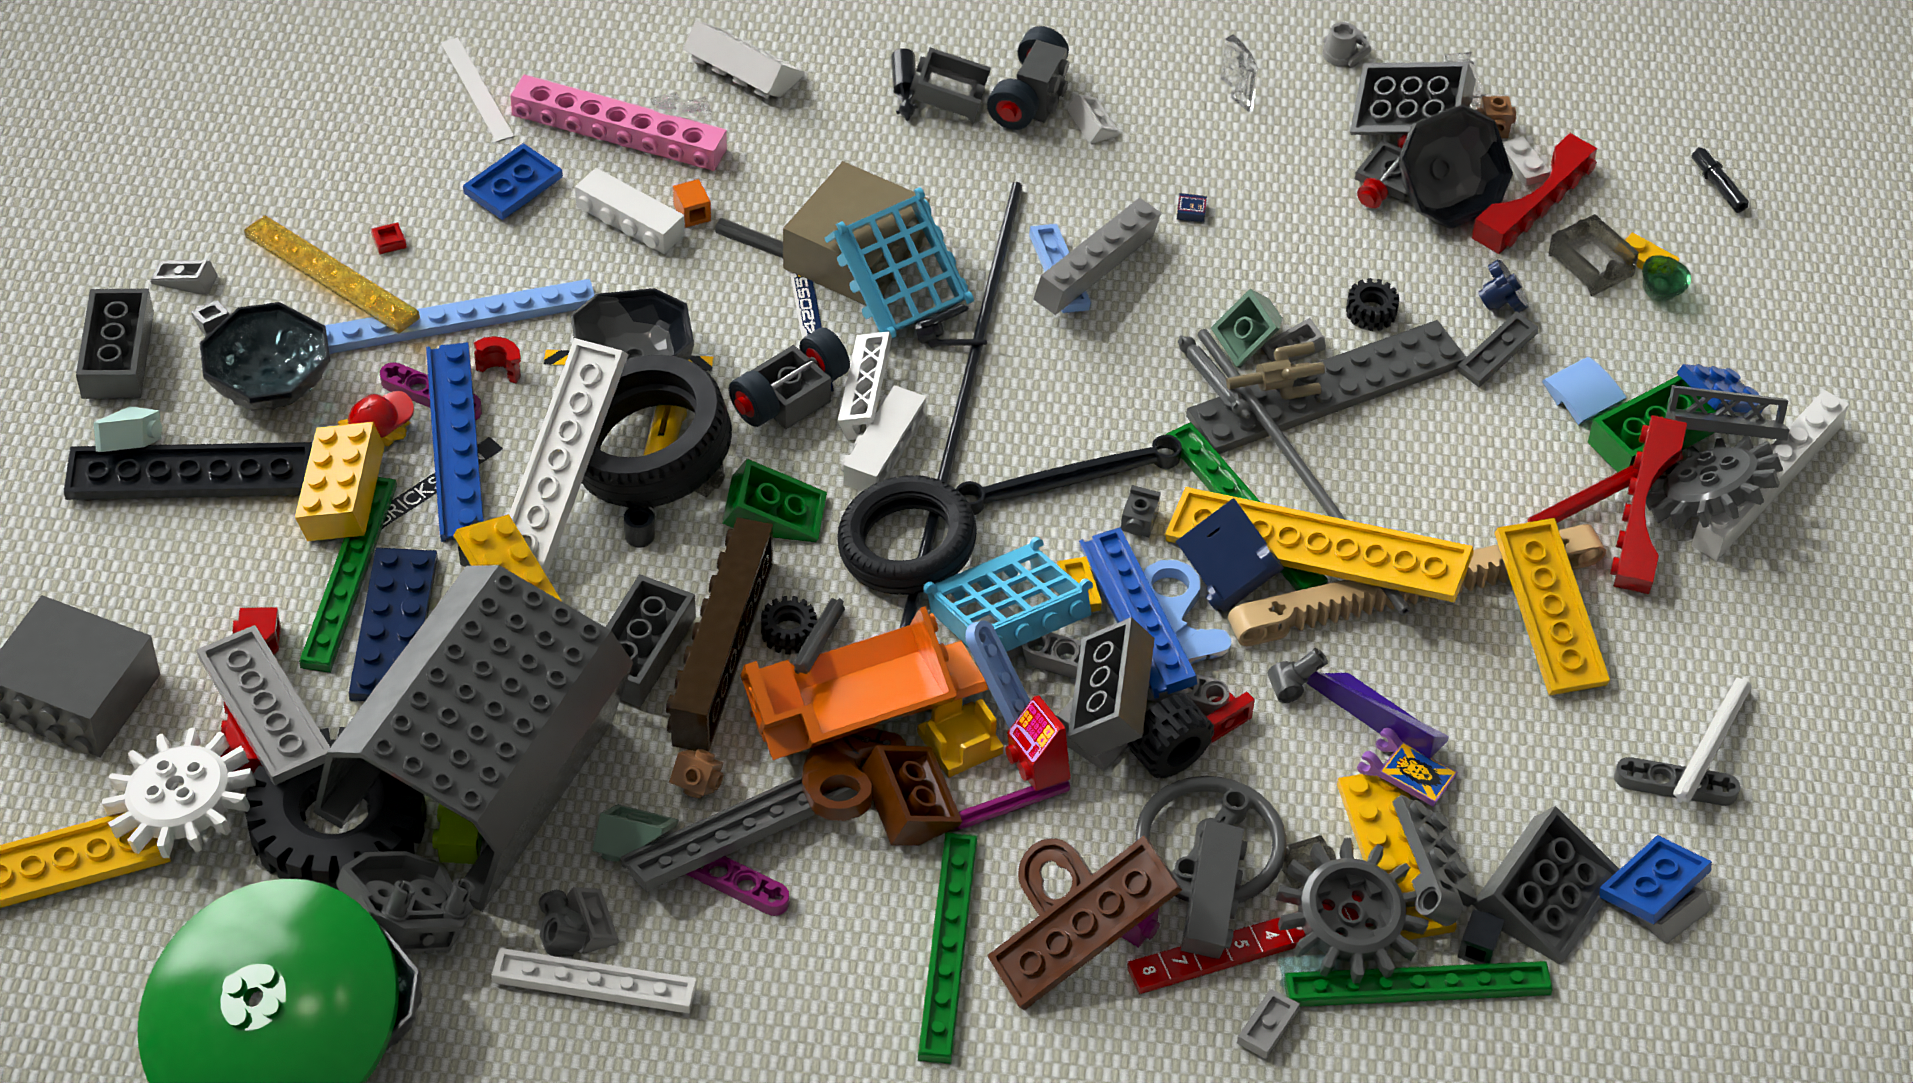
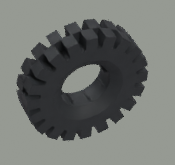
M339 727L338 737L345 727ZM328 728L319 729L331 747L337 739H330ZM324 764L276 785L273 784L264 767L259 765L253 774L256 785L247 787L245 796L250 808L248 812L245 811L252 847L256 856H260L263 867L270 874L277 871L279 879H302L321 884L328 883V886L339 890L336 882L344 865L364 852L407 851L414 854V843L420 844L425 832L426 804L424 794L385 771L364 798L369 804L367 805V817L357 827L338 834L321 833L305 824V812L317 799Z

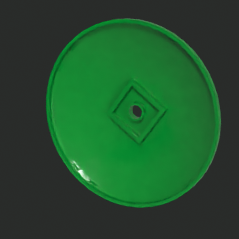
M302 879L262 881L244 886L216 899L189 919L173 936L156 961L147 980L139 1009L137 1034L141 1064L148 1082L366 1083L384 1055L393 1032L398 1010V970L387 937L371 914L357 901L331 886L315 881ZM256 992H263L261 1002L257 1006L250 1007L249 1000L251 996Z

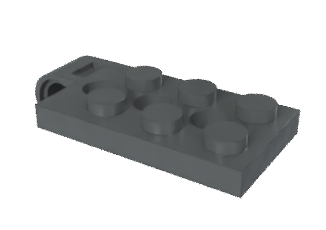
M1401 794L1392 803L1421 872L1412 880L1417 894L1416 909L1421 915L1443 926H1450L1459 919L1463 905L1469 907L1478 900L1467 875L1469 870L1461 861L1458 854L1459 846L1451 837L1448 830L1449 823L1445 816L1438 811L1433 812L1420 801H1413Z

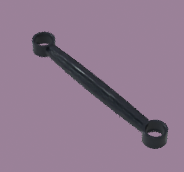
M1161 435L1154 439L1152 447L1077 462L984 487L979 483L967 481L959 484L956 490L963 496L974 495L979 498L975 502H968L974 515H977L984 509V504L1077 484L1153 463L1159 468H1173L1180 462L1182 445L1174 436ZM1167 448L1171 449L1175 453L1172 455H1163L1159 453L1157 450Z

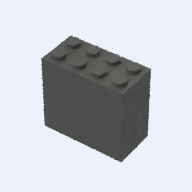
M41 595L0 649V722L16 725L27 733H37L47 737L53 743L66 744L82 754L89 753L101 757L160 676L152 636Z

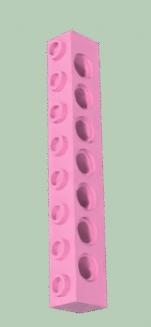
M525 74L510 95L513 116L715 171L727 150L726 129Z

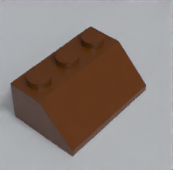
M876 745L861 771L866 774L872 783V799L891 845L919 846L961 825L963 821L932 747Z

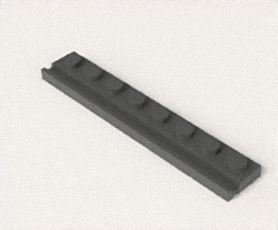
M802 775L622 855V867L624 869L627 868L629 874L647 892L816 815L810 808L803 793ZM836 787L825 792L823 796L834 801H846L855 797L858 792L847 787Z

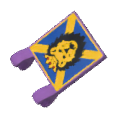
M1384 728L1380 735L1385 737L1388 742L1380 738L1376 742V748L1383 752L1394 753L1383 764L1375 753L1371 751L1364 752L1362 759L1370 765L1360 762L1357 766L1358 772L1363 775L1379 776L1434 807L1458 772L1433 758L1428 759L1411 746L1402 742L1394 730Z

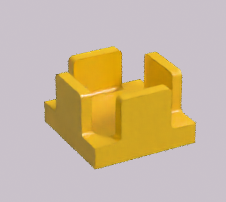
M982 698L975 701V704L970 702L962 706V699L934 707L932 708L931 719L917 725L918 735L926 746L932 747L938 764L948 778L997 757L1004 752V745L996 735L997 720Z

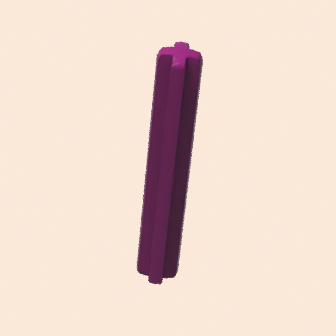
M1069 780L1038 791L1029 786L959 811L963 822L954 829L961 830L1068 792L1070 790Z

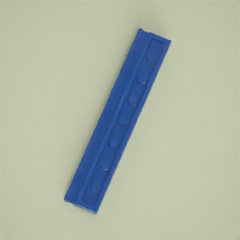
M468 342L439 345L437 349L426 347L441 542H445L447 538H454L458 528L469 526L474 520L484 521Z
M1119 527L1094 535L1092 540L1084 542L1083 539L1079 540L1081 551L1084 557L1087 556L1091 571L1116 622L1119 623L1132 617L1155 638L1149 689L1154 699L1159 698V694L1166 691L1168 694L1198 685L1197 676L1122 529Z

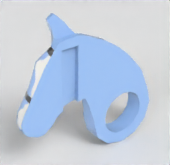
M1160 560L1147 566L1144 574L1190 664L1219 658L1227 654L1231 648V638L1226 631L1220 629L1196 630L1187 626L1188 622L1183 621L1200 597V579L1195 570L1190 565L1178 560ZM1162 578H1175L1187 586V591L1180 596L1166 597L1157 593L1152 585Z

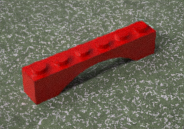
M1569 133L1555 146L1550 166L1551 174L1543 185L1520 199L1491 204L1475 219L1472 239L1497 254H1500L1507 247H1512L1518 236L1523 232H1528L1533 223L1539 217L1543 218L1554 203H1559L1570 188L1574 189L1584 175L1592 173L1597 164L1595 160L1597 147Z
M1651 415L1649 425L1642 426L1639 442L1644 443L1643 452L1637 451L1633 468L1639 470L1637 478L1631 477L1627 493L1633 496L1631 504H1625L1622 521L1627 522L1625 531H1619L1616 548L1621 549L1620 557L1613 558L1610 574L1615 575L1614 587L1644 594L1650 593L1659 555L1651 542L1646 527V497L1655 481L1668 468L1678 462L1687 427L1685 422Z
M278 607L240 608L238 620L233 621V634L255 625L271 652L275 655L279 651L281 633ZM224 702V711L228 716L227 720H222L221 733H224L229 747L220 757L241 746L249 762L234 771L250 768L254 774L259 765L262 766Z

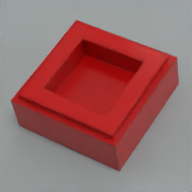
M398 222L371 229V235L379 255L407 248L406 240Z

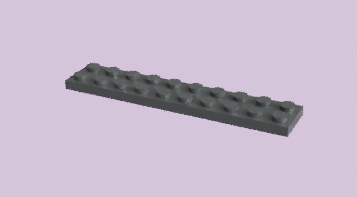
M1435 320L1319 361L1324 363L1325 373L1297 378L1293 383V387L1319 382L1321 394L1284 400L1280 395V388L1261 391L1258 384L1251 385L1249 388L1279 429L1285 431L1458 369V364L1466 356L1440 322ZM1220 397L1191 406L1186 411L1188 420L1218 454L1270 436L1252 410L1249 418L1238 417L1233 413L1232 408L1228 407Z

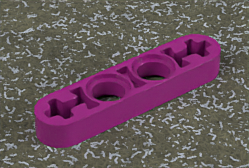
M396 362L388 363L381 367L380 380L384 389L390 392L403 391L408 394L412 401L430 408L427 374ZM415 384H424L426 386L420 391L411 389ZM473 394L475 419L478 420L482 415V405L480 398Z
M726 856L704 865L703 869L700 867L686 874L767 915L779 916L784 914L789 908V891L786 886ZM720 866L727 869V873L722 877H715L710 874V870L714 867ZM750 880L755 883V887L752 890L744 891L738 888V884L741 881ZM776 896H780V900L776 899L773 903L769 902V898L774 899Z

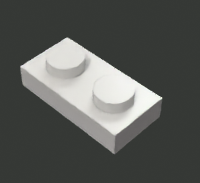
M1524 136L1503 142L1511 168L1525 187L1549 178L1550 170Z

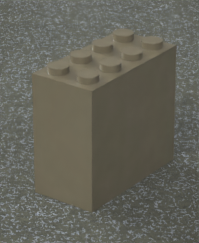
M842 161L784 226L783 269L866 305L861 292L853 293L850 289L849 283L855 279L848 265L841 267L837 261V256L842 254L836 239L826 243L824 238L833 231L838 230L837 223L843 221L848 226L916 196L915 192ZM924 197L923 199H925L930 205V199ZM912 206L899 211L907 229L920 224ZM893 214L876 221L884 239L901 232ZM870 225L853 231L860 249L877 243ZM922 229L910 234L917 251L927 245L928 240ZM904 238L887 244L895 264L912 257ZM881 248L864 255L872 274L889 267ZM890 273L875 281L884 296L887 287L892 281L895 282L896 280L893 274Z

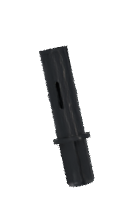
M1697 148L1691 156L1703 171V177L1711 181L1736 213L1744 211L1749 205V200L1723 171L1722 164L1719 161H1715L1705 148Z

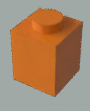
M699 179L673 186V206L676 211L684 215L685 228L711 221V202Z

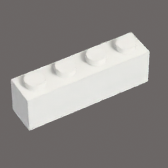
M598 168L591 171L575 186L576 207L580 208L583 212L597 217L605 224L619 229L627 236L643 242L649 248H654L665 254L685 235L683 214Z
M894 385L889 394L882 397L874 423L867 424L864 434H859L856 438L852 453L850 455L847 454L842 461L841 471L844 472V485L864 491L871 485L880 481L883 482V480L888 478L926 416V396Z

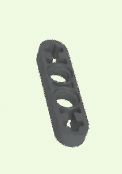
M1625 757L1617 763L1614 780L1620 787L1625 789L1675 797L1673 792L1687 767ZM1626 770L1632 771V776H1628ZM1707 770L1700 783L1701 788L1696 790L1691 800L1722 806L1731 805L1737 800L1741 788L1740 782L1733 775ZM1644 773H1648L1646 779H1643ZM1663 774L1668 777L1669 782L1659 783L1654 780L1653 775ZM1708 784H1711V790H1707ZM1722 787H1726L1728 793L1723 792Z

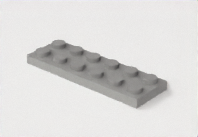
M255 625L196 650L200 662L274 785L325 763L326 754L331 747Z

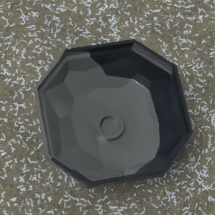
M1464 104L1457 105L1413 123L1399 156L1404 188L1416 212L1449 229L1476 219L1491 204L1502 203L1513 175L1496 121Z
M656 288L599 293L570 315L573 338L622 350L629 354L627 359L645 355H670L689 361L694 348L687 303Z

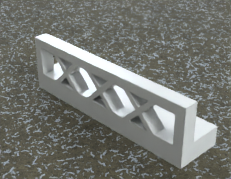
M890 332L856 336L838 422L847 440H856L860 433L861 424L874 423L892 340ZM881 343V346L874 349L873 344ZM865 406H867V413L864 414Z

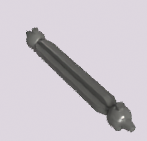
M1181 335L1178 340L1179 348L1183 353H1187L1189 361L1225 404L1232 408L1236 416L1249 418L1251 410L1248 402L1242 400L1241 394L1236 388H1227L1225 375L1203 349L1196 345L1195 340L1192 337Z

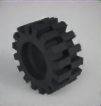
M1367 278V283L1363 279L1358 281V285L1354 283L1348 292L1346 304L1348 319L1352 318L1351 323L1354 325L1359 322L1358 328L1363 329L1364 326H1369L1368 331H1373L1374 327H1377L1378 331L1383 330V325L1386 328L1390 327L1391 322L1394 323L1396 320L1400 297L1399 294H1396L1397 290L1395 287L1390 289V283L1386 282L1383 285L1381 284V279H1377V283L1372 281V278ZM1366 302H1374V303H1377V304H1379V305H1381V306H1380V307H1371V306H1368V305H1366V304H1364V303H1366Z
M782 596L781 602L775 598L772 600V605L767 603L765 611L762 610L761 613L763 642L767 641V647L770 649L775 646V652L780 653L782 649H785V654L791 655L792 649H795L796 654L799 653L801 646H803L817 622L814 607L811 604L807 606L805 599H802L799 603L797 596H792V601L787 600V596ZM783 621H795L800 624L795 629H782L777 625Z

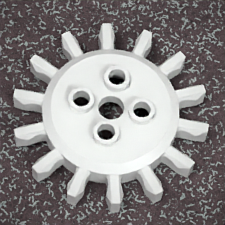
M195 728L188 729L184 746L172 748L170 742L163 734L157 735L156 742L159 753L146 759L142 754L131 750L128 755L136 769L133 775L111 773L108 777L114 790L125 792L124 795L102 799V805L108 816L124 813L108 824L116 839L137 828L128 839L133 852L137 854L141 852L152 837L158 838L157 847L162 858L170 857L175 839L186 837L195 852L201 851L202 838L199 832L210 826H213L217 831L226 836L231 832L227 820L223 816L227 808L248 812L250 805L245 794L233 793V790L256 785V780L250 768L234 771L248 763V758L241 746L220 757L229 747L224 733L218 732L205 748L200 747L201 740ZM176 783H184V785L176 788L175 791L169 790Z

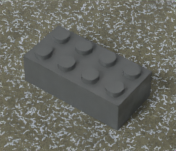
M90 289L76 370L81 399L141 398L154 316L149 289Z
M641 574L638 575L606 625V628L613 632L633 662L620 700L639 707L642 706L696 618L695 594Z
M1132 617L1083 637L1081 640L1068 737L1090 757L1110 751L1143 736L1155 638Z

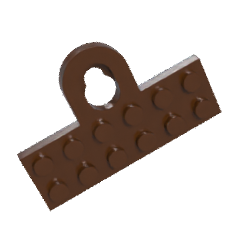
M1142 836L1094 874L1080 853L1067 842L1057 838L1040 840L1025 852L1018 869L1020 886L1039 916L993 950L987 957L1019 1008L1025 1011L1183 889L1146 836ZM1048 862H1055L1059 868L1068 870L1072 877L1070 891L1059 899L1050 898L1044 889V879L1041 875V870Z

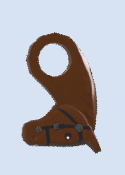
M870 728L812 747L805 759L802 772L803 793L810 808L816 815L833 821H847L862 816L871 807L873 790L871 781L857 766L861 765V761L869 758L876 745L906 746L905 740L897 733ZM836 787H847L858 792L855 797L846 801H834L823 796L825 792Z

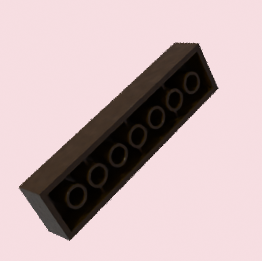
M737 517L734 528H729L725 539L726 550L725 552L721 551L718 556V573L711 576L709 598H704L701 605V621L695 622L693 627V644L686 647L683 658L684 669L683 671L678 670L676 675V692L674 695H669L667 700L666 713L670 714L667 732L671 733L673 747L693 751L697 749L710 751L774 563L773 524Z

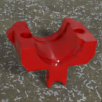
M497 336L484 337L474 342V357L477 371L484 372L491 367H503L507 369L509 382L515 384L521 378L520 350L514 342Z

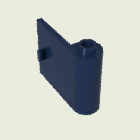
M1235 498L1231 499L1176 540L1180 549L1207 585L1209 594L1206 596V599L1216 611L1220 608L1224 612L1228 611L1284 569L1277 556Z

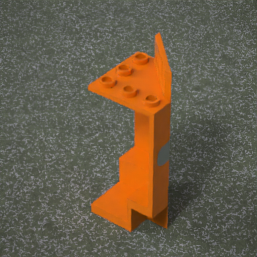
M926 606L918 610L908 626L819 654L808 674L802 672L797 674L794 671L793 663L790 664L788 659L760 669L757 661L744 664L740 675L750 703L748 711L751 717L755 718L756 727L763 741L767 743L773 760L989 690L987 683L962 641L944 645V643L939 644L935 634L938 631L936 618L933 613L928 614Z

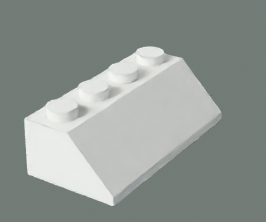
M698 20L695 21L683 47V50L691 54V60L702 65L708 62L713 65L712 71L726 76L727 73L734 76L733 82L746 88L750 84L755 87L754 93L767 99L770 95L780 98L805 74L804 71L719 27Z

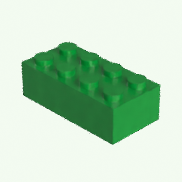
M1679 375L1593 419L1587 443L1617 472L1634 464L1637 451L1643 452L1644 443L1639 442L1642 426L1649 425L1651 415L1666 417L1672 385L1690 387ZM1679 394L1676 409L1686 410L1695 401L1691 395ZM1707 402L1702 405L1708 413H1715L1717 411ZM1686 429L1682 450L1709 437L1715 432Z

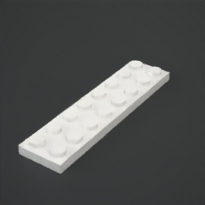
M574 338L509 513L546 576L629 355L622 350Z

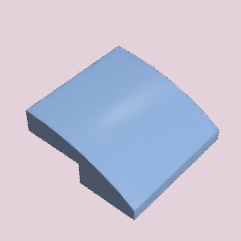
M1586 357L1542 381L1556 404L1564 403L1577 425L1612 408L1627 398L1612 377L1590 357Z

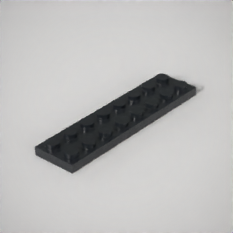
M312 442L147 445L141 448L105 452L96 451V446H70L63 492L65 500L300 495Z

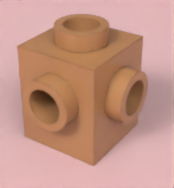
M1482 96L1480 108H1476V111L1495 120L1501 139H1508L1511 124L1516 122V108L1511 107L1509 96Z
M690 749L678 752L669 783L684 788L683 793L688 796L702 798V796L714 793L715 790L719 789L724 776L723 772H721L723 762L714 759L715 755L701 749H697L696 752Z

